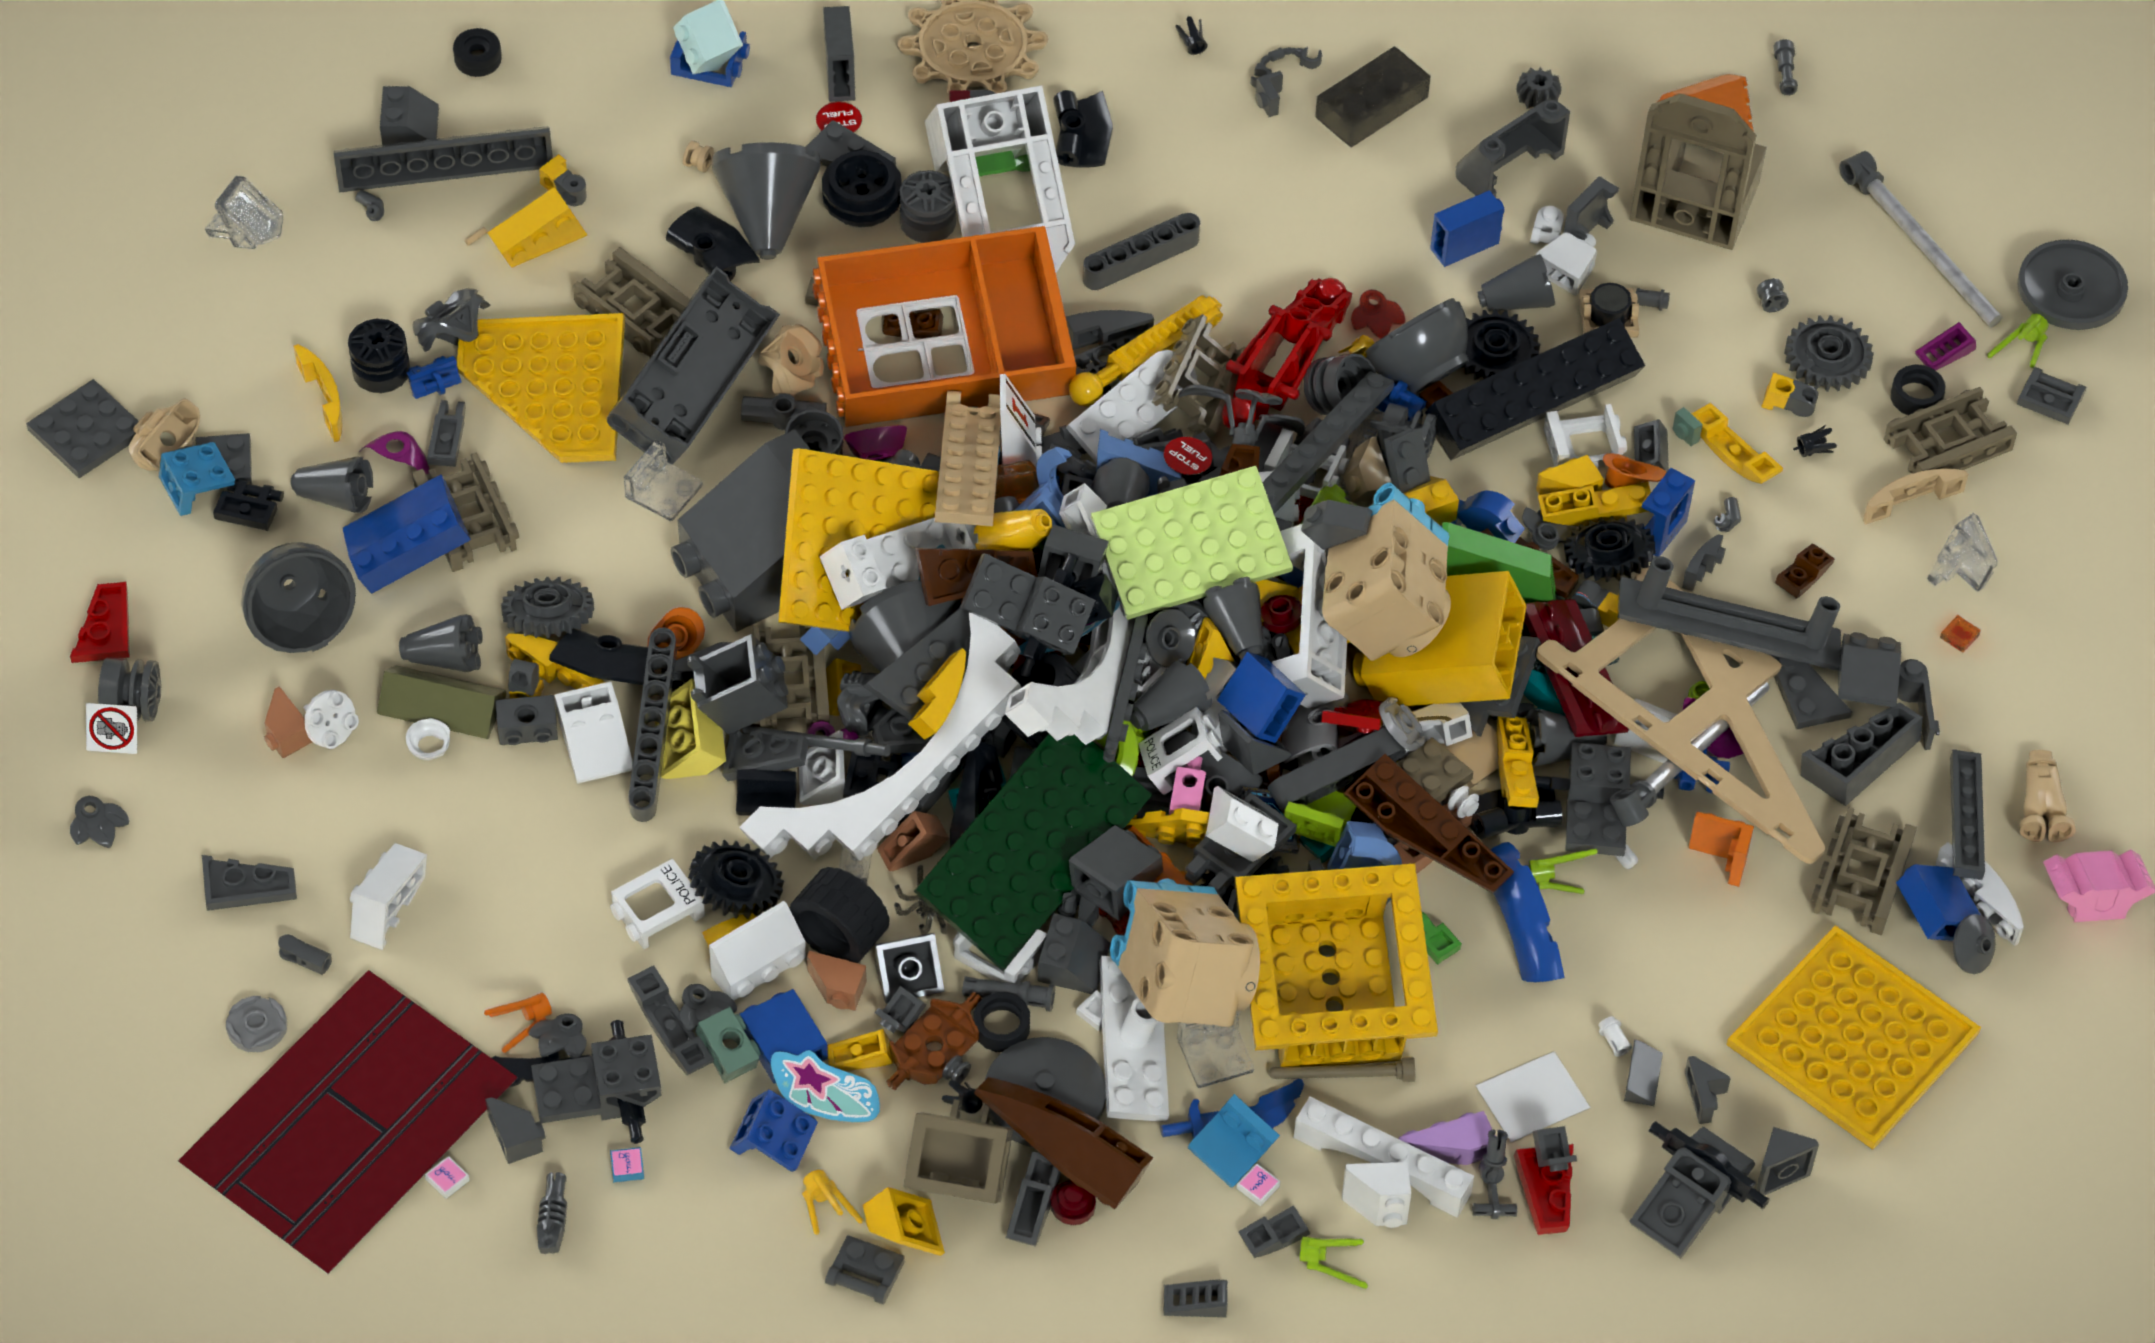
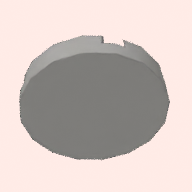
M1387 698L1379 706V713L1384 725L1401 746L1409 751H1416L1425 742V737L1420 736L1423 732L1420 722L1408 706L1404 704L1399 706L1396 703L1398 702L1397 698Z
M250 996L241 999L232 1006L226 1020V1030L230 1041L237 1048L247 1052H262L272 1049L281 1042L287 1031V1017L283 1007L272 998L268 1000L261 998V996Z

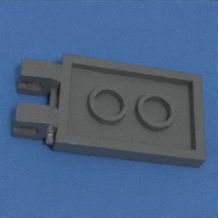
M1252 793L1243 801L1265 812L1279 824L1275 848L1255 862H1251L1214 840L1205 837L1194 847L1195 856L1186 866L1188 873L1185 875V879L1193 885L1205 875L1208 869L1216 875L1210 881L1209 886L1214 887L1218 895L1223 897L1230 886L1235 888V877L1252 876L1296 832V824Z

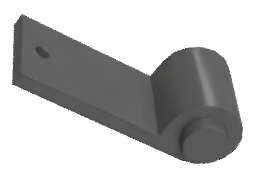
M1905 660L1900 665L1898 699L1904 702H1918L1919 713L1923 717L1922 735L1924 750H1930L1934 735H1940L1938 720H1934L1928 670L1918 660Z

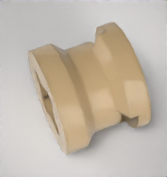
M696 141L689 142L683 156V165L687 167L695 166L698 171L706 172L712 163L713 147H702Z

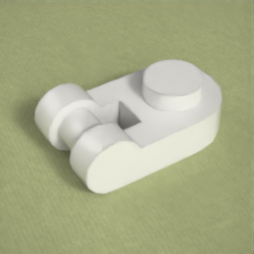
M1545 206L1539 209L1530 243L1539 244V242L1549 244L1560 236L1564 214L1559 208Z

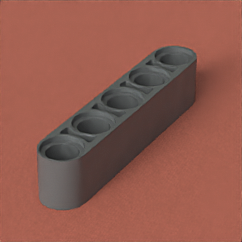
M1193 213L1180 214L1087 256L1083 267L1084 285L1091 290L1103 289L1194 248L1199 243V217Z
M1384 727L1275 779L1268 786V791L1284 814L1289 801L1308 805L1357 781L1384 754L1394 762H1397L1405 755L1406 750Z

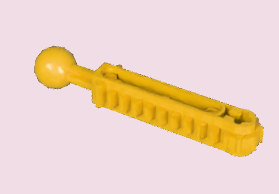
M1204 295L1197 297L1191 303L1109 354L1106 367L1095 374L1090 372L1076 374L1069 384L1071 399L1080 406L1089 407L1102 397L1104 387L1116 379L1122 381L1155 353L1163 350L1172 351L1174 345L1182 337V327L1189 319H1195L1203 314L1207 317L1205 324L1209 322L1213 325L1212 328H1214L1223 317V313L1220 311L1222 304L1214 297L1208 296L1206 298Z

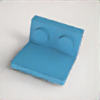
M214 442L161 454L158 477L180 516L191 514L195 494L235 484V478Z
M1234 1094L1187 1147L1232 1188L1280 1135Z

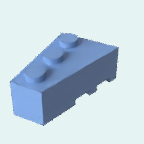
M1100 429L1096 472L1101 465H1105L1114 458L1134 460L1141 465V468L1149 476L1150 489L1147 497L1157 494V481L1159 478L1165 476L1169 482L1181 479L1182 474L1171 469L1165 462L1164 452L1151 447L1149 450L1134 445L1132 440L1126 438L1124 441L1109 436L1108 431Z

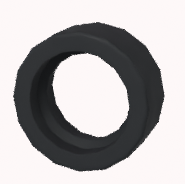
M1914 364L1905 366L1897 372L1891 388V400L1894 406L1906 415L1913 414L1918 409H1925L1943 400L1945 394L1943 377L1935 369L1926 365ZM1910 383H1919L1927 386L1933 391L1934 395L1926 399H1917L1905 393L1902 387Z
M996 992L985 996L978 1002L974 1010V1022L979 1030L978 1042L982 1046L994 1052H1003L1008 1047L1027 1040L1030 1033V1011L1021 998L1008 992ZM1006 1010L1014 1013L1019 1018L1020 1025L1014 1032L996 1034L985 1028L984 1019L994 1011Z

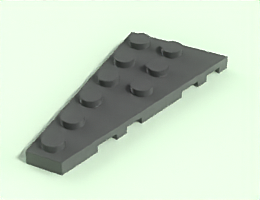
M961 608L958 609L874 678L864 684L863 687L911 720L925 704L917 694L948 657L961 648L966 651L965 675L971 639L969 612Z

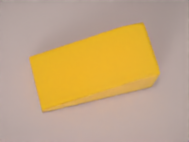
M884 1029L827 1045L829 1066L843 1071L882 1067L894 1063L890 1053V1039Z

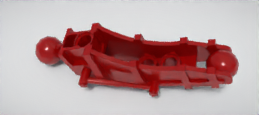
M1319 278L1317 280L1311 279L1308 282V286L1304 290L1300 289L1296 294L1295 300L1285 309L1272 305L1268 311L1271 317L1250 341L1236 361L1229 360L1227 362L1226 370L1239 375L1234 395L1231 399L1235 427H1238L1239 423H1247L1252 402L1251 400L1237 398L1235 393L1238 389H1250L1259 393H1269L1283 399L1281 405L1257 402L1252 424H1254L1255 420H1258L1260 414L1268 415L1271 408L1281 411L1285 407L1288 398L1293 400L1299 398L1300 390H1298V387L1306 374L1307 368L1311 365V361L1323 340L1327 342L1332 337V330L1337 323L1341 324L1344 321L1347 308L1352 299V293L1347 291L1344 283L1336 278H1326L1324 280ZM1284 339L1296 344L1275 377L1263 373L1270 359L1276 355L1277 348ZM1225 403L1221 411V419L1225 426L1230 429L1227 404Z

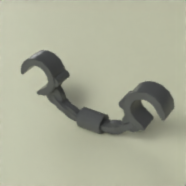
M1308 47L1304 49L1278 48L1268 52V55L1262 58L1261 62L1255 67L1254 75L1263 76L1271 74L1272 70L1267 69L1265 64L1269 61L1274 62L1284 58L1285 55L1289 54L1300 58V66L1308 69L1317 68L1322 62V52L1319 50L1318 56L1310 59L1307 57ZM1252 76L1251 85L1254 88L1257 85V78Z

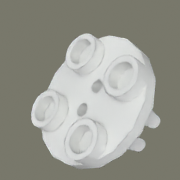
M327 690L313 697L310 704L303 707L306 711L305 730L308 738L314 744L334 749L345 742L352 733V730L356 729L359 718L355 714L351 699L346 694L336 690Z

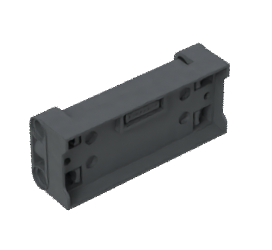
M716 266L700 284L683 312L635 380L606 418L607 423L612 429L659 464L666 467L672 466L689 448L780 314L770 306L759 304L730 282L728 275Z

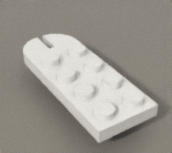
M1163 350L1155 353L1067 425L1066 429L1096 463L1100 429L1108 431L1109 436L1123 441L1125 438L1132 440L1134 444L1133 437L1150 431L1178 408L1176 406L1166 412L1163 409L1164 405L1162 403L1158 406L1152 403L1156 394L1154 389L1162 380L1165 374L1163 369L1172 359L1173 351ZM1193 368L1190 376L1197 381V375ZM1177 384L1175 390L1180 389L1182 391L1183 389Z

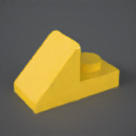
M1204 617L1195 640L1193 652L1188 658L1186 666L1190 663L1193 664L1200 671L1204 679H1206L1207 674L1213 668V658L1234 661L1217 627L1210 618Z

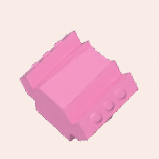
M2131 849L2121 855L2113 851L2075 853L2066 859L2056 854L2043 861L2059 898L2068 903L2067 910L2073 917L2074 922L2125 919L2128 910L2134 903L2155 893V885L2141 856Z

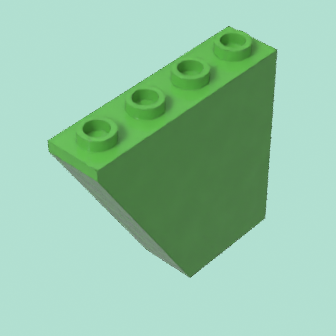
M1449 522L1442 523V528L1449 533L1447 576L1509 571L1525 602L1556 600V585L1551 554Z

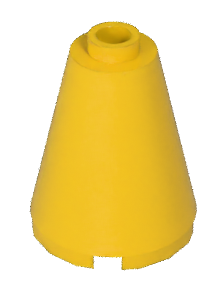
M1043 509L994 513L993 526H975L974 534H978V543H975L976 549L1032 550L1049 536L1053 526L1052 519Z

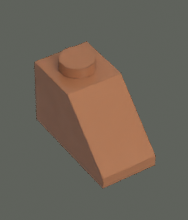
M280 686L274 689L265 719L267 735L264 736V739L272 751L277 750L280 756L285 758L312 743V741L308 738L305 730V718Z
M913 811L877 847V850L888 870L893 872L931 857L949 839V836L938 816Z
M809 951L807 954L808 973L826 1003L838 1009L856 1011L867 982L866 966Z

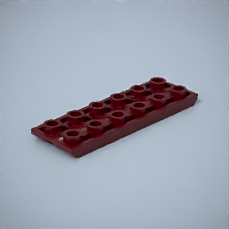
M1575 599L1525 602L1527 605L1524 618L1525 624L1531 637H1537L1541 645L1547 640H1555L1569 651L1577 652L1593 640ZM1543 664L1575 737L1628 733L1629 729L1577 690L1562 675L1556 674ZM1569 667L1566 668V670L1570 672L1572 675H1574L1576 678L1579 677V675L1572 669H1570ZM1605 667L1599 674L1612 683Z

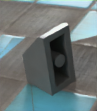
M1326 500L1306 508L1301 531L1321 549L1325 550L1367 534L1372 510L1367 507Z
M492 1097L485 1099L488 1117L508 1164L543 1152L542 1140L546 1139L545 1132L540 1121L535 1123L530 1111Z

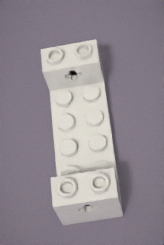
M935 518L869 539L862 535L840 542L819 557L841 610L864 603L892 586L917 581L920 572L915 548H936L938 545L943 544L945 549H976L975 543H978V534H974L976 525L935 522Z
M1302 524L1280 531L1292 565L1304 572L1300 650L1298 654L1273 661L1272 664L1306 694L1300 705L1309 709L1344 698L1347 639L1337 630L1330 627L1322 614L1328 549H1321L1301 531Z

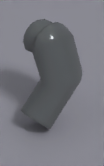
M360 190L357 193L356 202L367 207V217L371 221L382 219L384 216V203L382 199L364 190Z
M1729 497L1724 500L1726 514L1722 513V517L1716 516L1714 519V524L1720 532H1729L1741 521L1739 504L1735 497Z

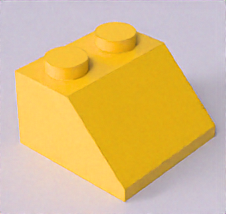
M1430 476L1431 481L1403 493L1409 499L1414 498L1422 501L1425 505V513L1440 526H1442L1443 522L1450 523L1457 518L1459 499L1446 479Z

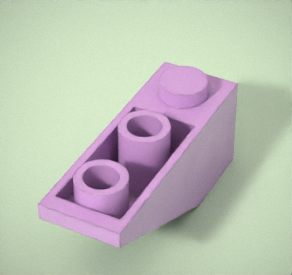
M1481 1111L1475 1114L1466 1113L1458 1119L1449 1122H1437L1430 1128L1420 1131H1408L1399 1137V1140L1447 1163L1469 1165L1483 1159V1156L1487 1153L1488 1132L1493 1129L1485 1112Z

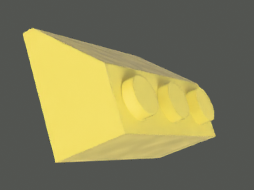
M690 679L671 694L661 778L663 779L707 775L726 762L722 728L698 709L697 703L691 698V690L695 689L694 679ZM654 721V722H655V727L660 724V723Z

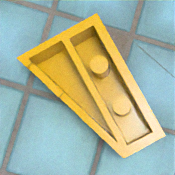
M555 187L487 232L511 268L588 236Z

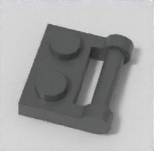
M2034 367L2018 398L2017 405L2069 425L2079 403L2083 399L2087 387L2078 384V386L2042 373V369Z
M847 1235L833 1265L827 1272L825 1283L831 1286L838 1284L873 1297L875 1302L884 1304L904 1265L905 1256ZM847 1270L881 1284L877 1286L842 1272Z

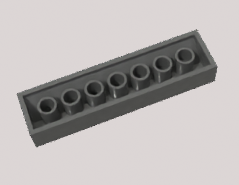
M549 126L334 151L339 193L538 170L553 159Z

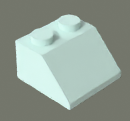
M716 0L686 14L673 27L675 36L680 43L692 74L719 70L743 46L724 0Z

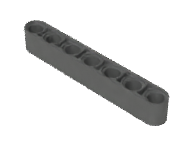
M664 627L654 630L649 638L629 790L630 814L635 820L640 822L651 820L657 810L677 655L675 635L673 631ZM660 643L669 644V646L666 648L657 647V645ZM657 669L666 670V672L663 674L654 673V671ZM654 695H660L663 697L658 701L650 699ZM651 721L660 723L656 727L647 726ZM646 748L656 749V751L651 754L643 752ZM644 774H649L653 776L651 779L645 781L640 779V777ZM640 801L649 802L645 807L636 806Z

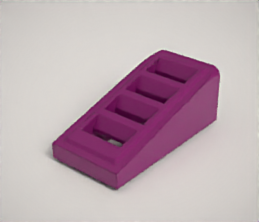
M1958 322L1916 350L1915 354L1924 365L1938 370L1976 350V340ZM1958 339L1961 344L1957 345L1954 340ZM1949 344L1953 350L1949 351L1945 345ZM1940 348L1945 355L1941 356L1936 349ZM1931 352L1937 360L1932 362L1926 354Z

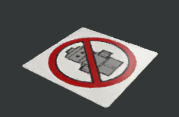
M86 703V750L137 754V707Z

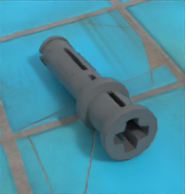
M965 976L962 988L963 996H970L972 992H975L976 996L978 994L982 998L996 992H1008L1021 998L1027 1006L1042 1007L1049 1012L1053 1009L1055 999V985L1050 984L1049 987L1031 985L1030 981L1012 984Z

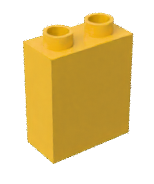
M1500 571L1447 576L1445 589L1450 595L1451 607L1448 618L1438 635L1422 650L1406 657H1396L1387 653L1373 661L1368 659L1363 652H1357L1353 660V672L1358 686H1367L1374 700L1385 701L1389 697L1397 698L1398 702L1396 703L1399 706L1402 704L1405 706L1510 699L1527 606L1510 572Z

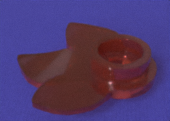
M1371 289L1361 295L1359 306L1352 312L1351 322L1354 330L1368 327L1374 335L1382 339L1388 335L1392 323H1405V314L1396 302L1386 300L1380 291ZM1369 299L1376 300L1378 304H1371Z

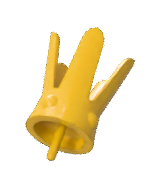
M1361 335L1359 339L1357 338L1350 346L1338 351V353L1341 354L1349 350V354H1361L1366 358L1365 351L1375 342L1370 337Z

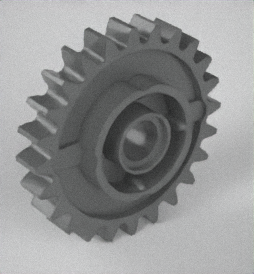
M1831 315L1826 321L1821 316H1818L1817 322L1808 318L1807 324L1799 322L1798 329L1792 328L1791 335L1787 337L1784 351L1786 355L1785 363L1790 364L1789 371H1797L1796 379L1804 377L1805 384L1813 382L1815 389H1818L1820 385H1823L1826 391H1829L1831 386L1840 391L1841 385L1850 389L1852 382L1858 385L1860 378L1865 379L1867 372L1870 371L1874 355L1871 352L1873 345L1867 343L1868 335L1861 336L1862 328H1852L1853 322L1845 325L1843 324V318L1835 322Z
M546 577L544 581L535 578L534 583L524 581L523 587L515 585V591H507V596L503 597V603H501L503 622H507V627H514L515 633L523 631L524 636L534 633L535 638H538L541 634H545L546 638H549L551 634H556L560 637L561 632L564 631L571 634L572 628L581 629V624H588V618L593 617L594 600L592 592H588V587H581L580 582L572 584L571 579L562 582L560 577L554 581H551L549 577Z

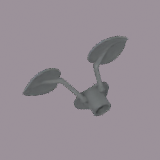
M1188 385L1179 393V398L1187 395H1201L1225 400L1230 423L1229 435L1233 436V444L1255 446V441H1258L1259 434L1265 423L1291 429L1299 434L1300 437L1305 430V423L1302 419L1281 414H1260L1258 416L1260 422L1255 430V425L1252 424L1257 402L1269 405H1281L1283 402L1282 398L1269 393H1259L1250 389L1236 390L1235 395L1237 398L1252 401L1247 423H1239L1238 427H1235L1231 396L1224 393L1223 390L1205 385Z

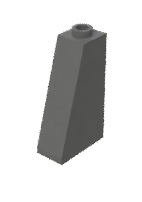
M823 7L829 102L855 101L854 50L850 7Z

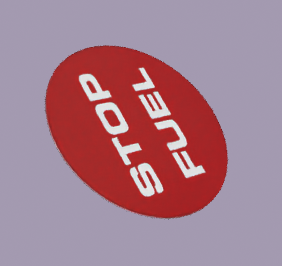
M833 102L825 105L818 111L816 123L822 131L834 120L852 132H856L862 124V115L855 106L849 103Z
M1192 437L1173 439L1166 445L1163 454L1165 462L1171 469L1185 475H1195L1204 472L1210 467L1213 458L1210 448L1201 440Z

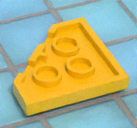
M1185 808L1174 809L1171 815H1166V812L1162 810L1145 812L1143 818L1137 819V815H1135L1124 830L1134 826L1145 838H1156L1159 843L1174 845L1175 842L1187 843V847L1194 849L1206 837L1210 812Z

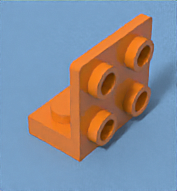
M1696 812L1689 849L1728 859L1725 868L1726 872H1730L1728 884L1739 887L1748 857L1754 826L1738 820L1733 821L1717 817L1711 813Z

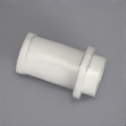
M1611 1016L1599 1023V1033L1601 1036H1605L1616 1057L1622 1056L1632 1049V1045L1628 1042L1620 1028V1020Z

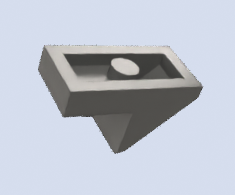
M1691 1056L1687 1059L1684 1073L1699 1124L1711 1123L1714 1110L1718 1108L1716 1095L1728 1092L1731 1079L1727 1074L1697 1057Z

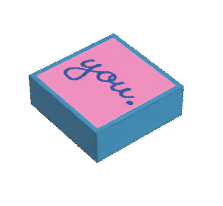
M641 1147L610 1151L613 1182L644 1179Z

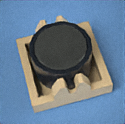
M1609 282L1600 284L1595 289H1580L1579 304L1583 334L1620 318L1630 338L1638 337L1639 304H1637L1638 295L1634 294V288L1626 289L1617 283Z

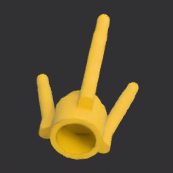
M814 1170L805 1176L803 1184L807 1190L802 1195L807 1203L815 1235H818L820 1230L813 1200L817 1202L828 1200L836 1213L841 1216L843 1215V1210L836 1201V1197L859 1224L863 1223V1218L837 1189L834 1181L829 1180L824 1170Z

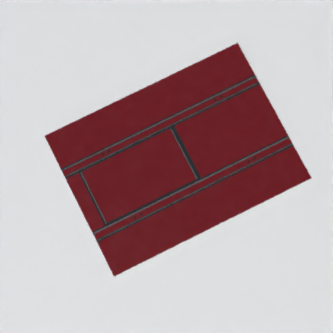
M368 970L178 1162L329 1274L487 1110L485 1099L491 1097L498 1099L518 1077Z

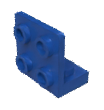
M768 1089L752 1099L729 1149L740 1155L749 1149L753 1150L756 1148L793 1172L799 1166L818 1121Z

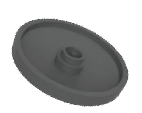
M2056 240L2036 247L2023 260L2018 275V291L2027 308L2033 314L2043 316L2049 324L2071 330L2093 329L2112 321L2121 312L2128 293L2127 276L2120 263L2100 247L2078 240Z
M1031 1038L1008 1047L993 1061L985 1078L986 1080L988 1077H992L1041 1092L1067 1103L1097 1120H1100L1105 1107V1078L1095 1059L1081 1047L1058 1038ZM990 1108L989 1117L994 1125L1012 1128ZM1013 1129V1141L1033 1147Z

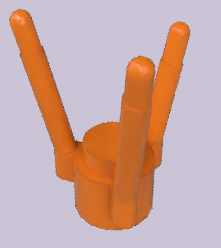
M543 992L525 1000L484 1011L486 1016L495 1017L521 1009L527 1021H534L502 1048L503 1053H506L526 1038L535 1023L546 1020L545 1017L552 1014L549 1000Z

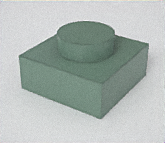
M1683 407L1675 413L1672 430H1674L1678 438L1693 446L1700 440L1703 424Z

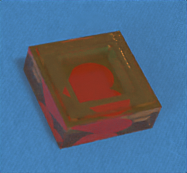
M1957 615L1941 632L1940 638L1964 653L1979 637L1981 630Z

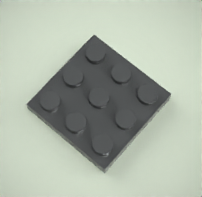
M92 379L27 422L26 425L28 431L80 479L129 446L136 434L133 428L139 421Z

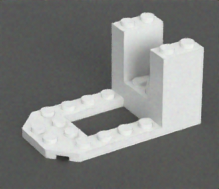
M1042 85L937 104L924 122L934 170L936 172L949 171L962 237L1045 226L1055 272H1057L1074 247L1075 241ZM1011 150L1014 159L1027 154L1041 223L991 232L975 157Z

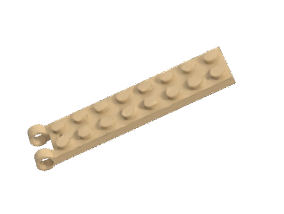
M947 391L935 522L993 526L1001 427L1000 395L989 394L988 406L971 408L960 404V391Z

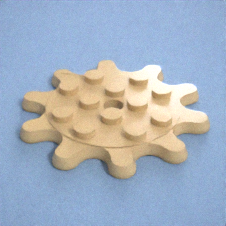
M940 0L942 6L936 11H927L920 7L912 8L909 11L908 18L910 22L918 27L920 32L914 36L900 38L898 48L904 55H915L923 59L912 71L913 77L918 83H926L933 79H943L948 82V94L951 90H968L971 87L978 86L997 94L1007 91V84L1005 82L1007 77L1016 75L1032 79L1039 70L1038 64L1030 60L1026 54L1033 50L1045 48L1048 43V35L1042 31H1029L1024 27L1023 24L1033 15V8L1029 4L1020 3L1012 8H1004L998 4V0ZM977 42L978 44H980L977 46H970L968 48V44Z

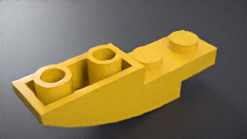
M1649 482L1595 492L1592 485L1538 495V502L1543 521L1575 526L1582 524L1588 526V520L1599 522V517H1602L1607 521L1611 516H1614L1615 520L1625 517V522H1627V515L1649 512L1642 508V504L1650 495L1651 489Z
M509 633L505 636L508 657L512 661L519 659L539 664V678L541 677L549 684L556 677H558L561 683L566 686L570 685L574 689L606 683L602 679L593 678L551 662L549 656L558 642L541 637L535 638V636L531 635L524 636V634Z
M1498 716V767L1502 797L1507 798L1508 806L1537 808L1539 796L1532 767L1534 753L1527 719L1516 716L1515 718Z

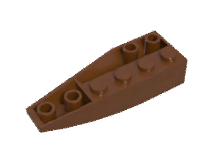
M1386 754L1380 757L1344 792V796L1384 833L1491 893H1494L1514 874L1510 867Z
M988 1077L974 1092L976 1096L1063 1175L1071 1179L1076 1186L1084 1188L1096 1196L1101 1203L1109 1205L1113 1209H1116L1137 1186L1154 1158L1099 1120L1041 1092L992 1077Z

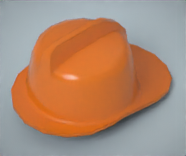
M1607 453L1603 456V462L1608 466L1604 482L1610 488L1648 481L1658 482L1667 473L1660 467L1635 461L1620 454Z
M678 607L666 613L651 631L652 633L654 630L663 627L673 631L676 639V660L693 654L704 638L705 627L698 613L690 608ZM650 635L648 636L647 647L649 646ZM660 643L657 645V647L659 648H666L669 646L668 643Z

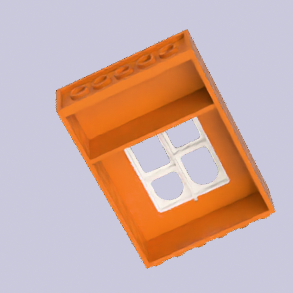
M1045 226L817 257V268L813 269V294L815 300L818 299L819 306L817 307L819 323H823L822 338L824 346H827L828 349L827 364L828 369L832 370L833 377H831L833 393H837L838 417H843L845 427L945 413L947 391H960V404L967 407L978 406V408L988 406L989 394L1000 395V374H1006L1024 401L1069 395V384L1076 376L1077 366ZM946 306L954 308L959 328L958 333L917 339L913 336L909 318L910 312ZM895 314L899 319L902 334L901 341L878 344L867 337L865 327L868 321L877 316ZM961 345L964 351L967 370L963 373L937 375L933 366L931 350L936 347ZM908 351H917L920 354L924 376L920 379L892 383L884 382L874 374L873 365L881 356Z

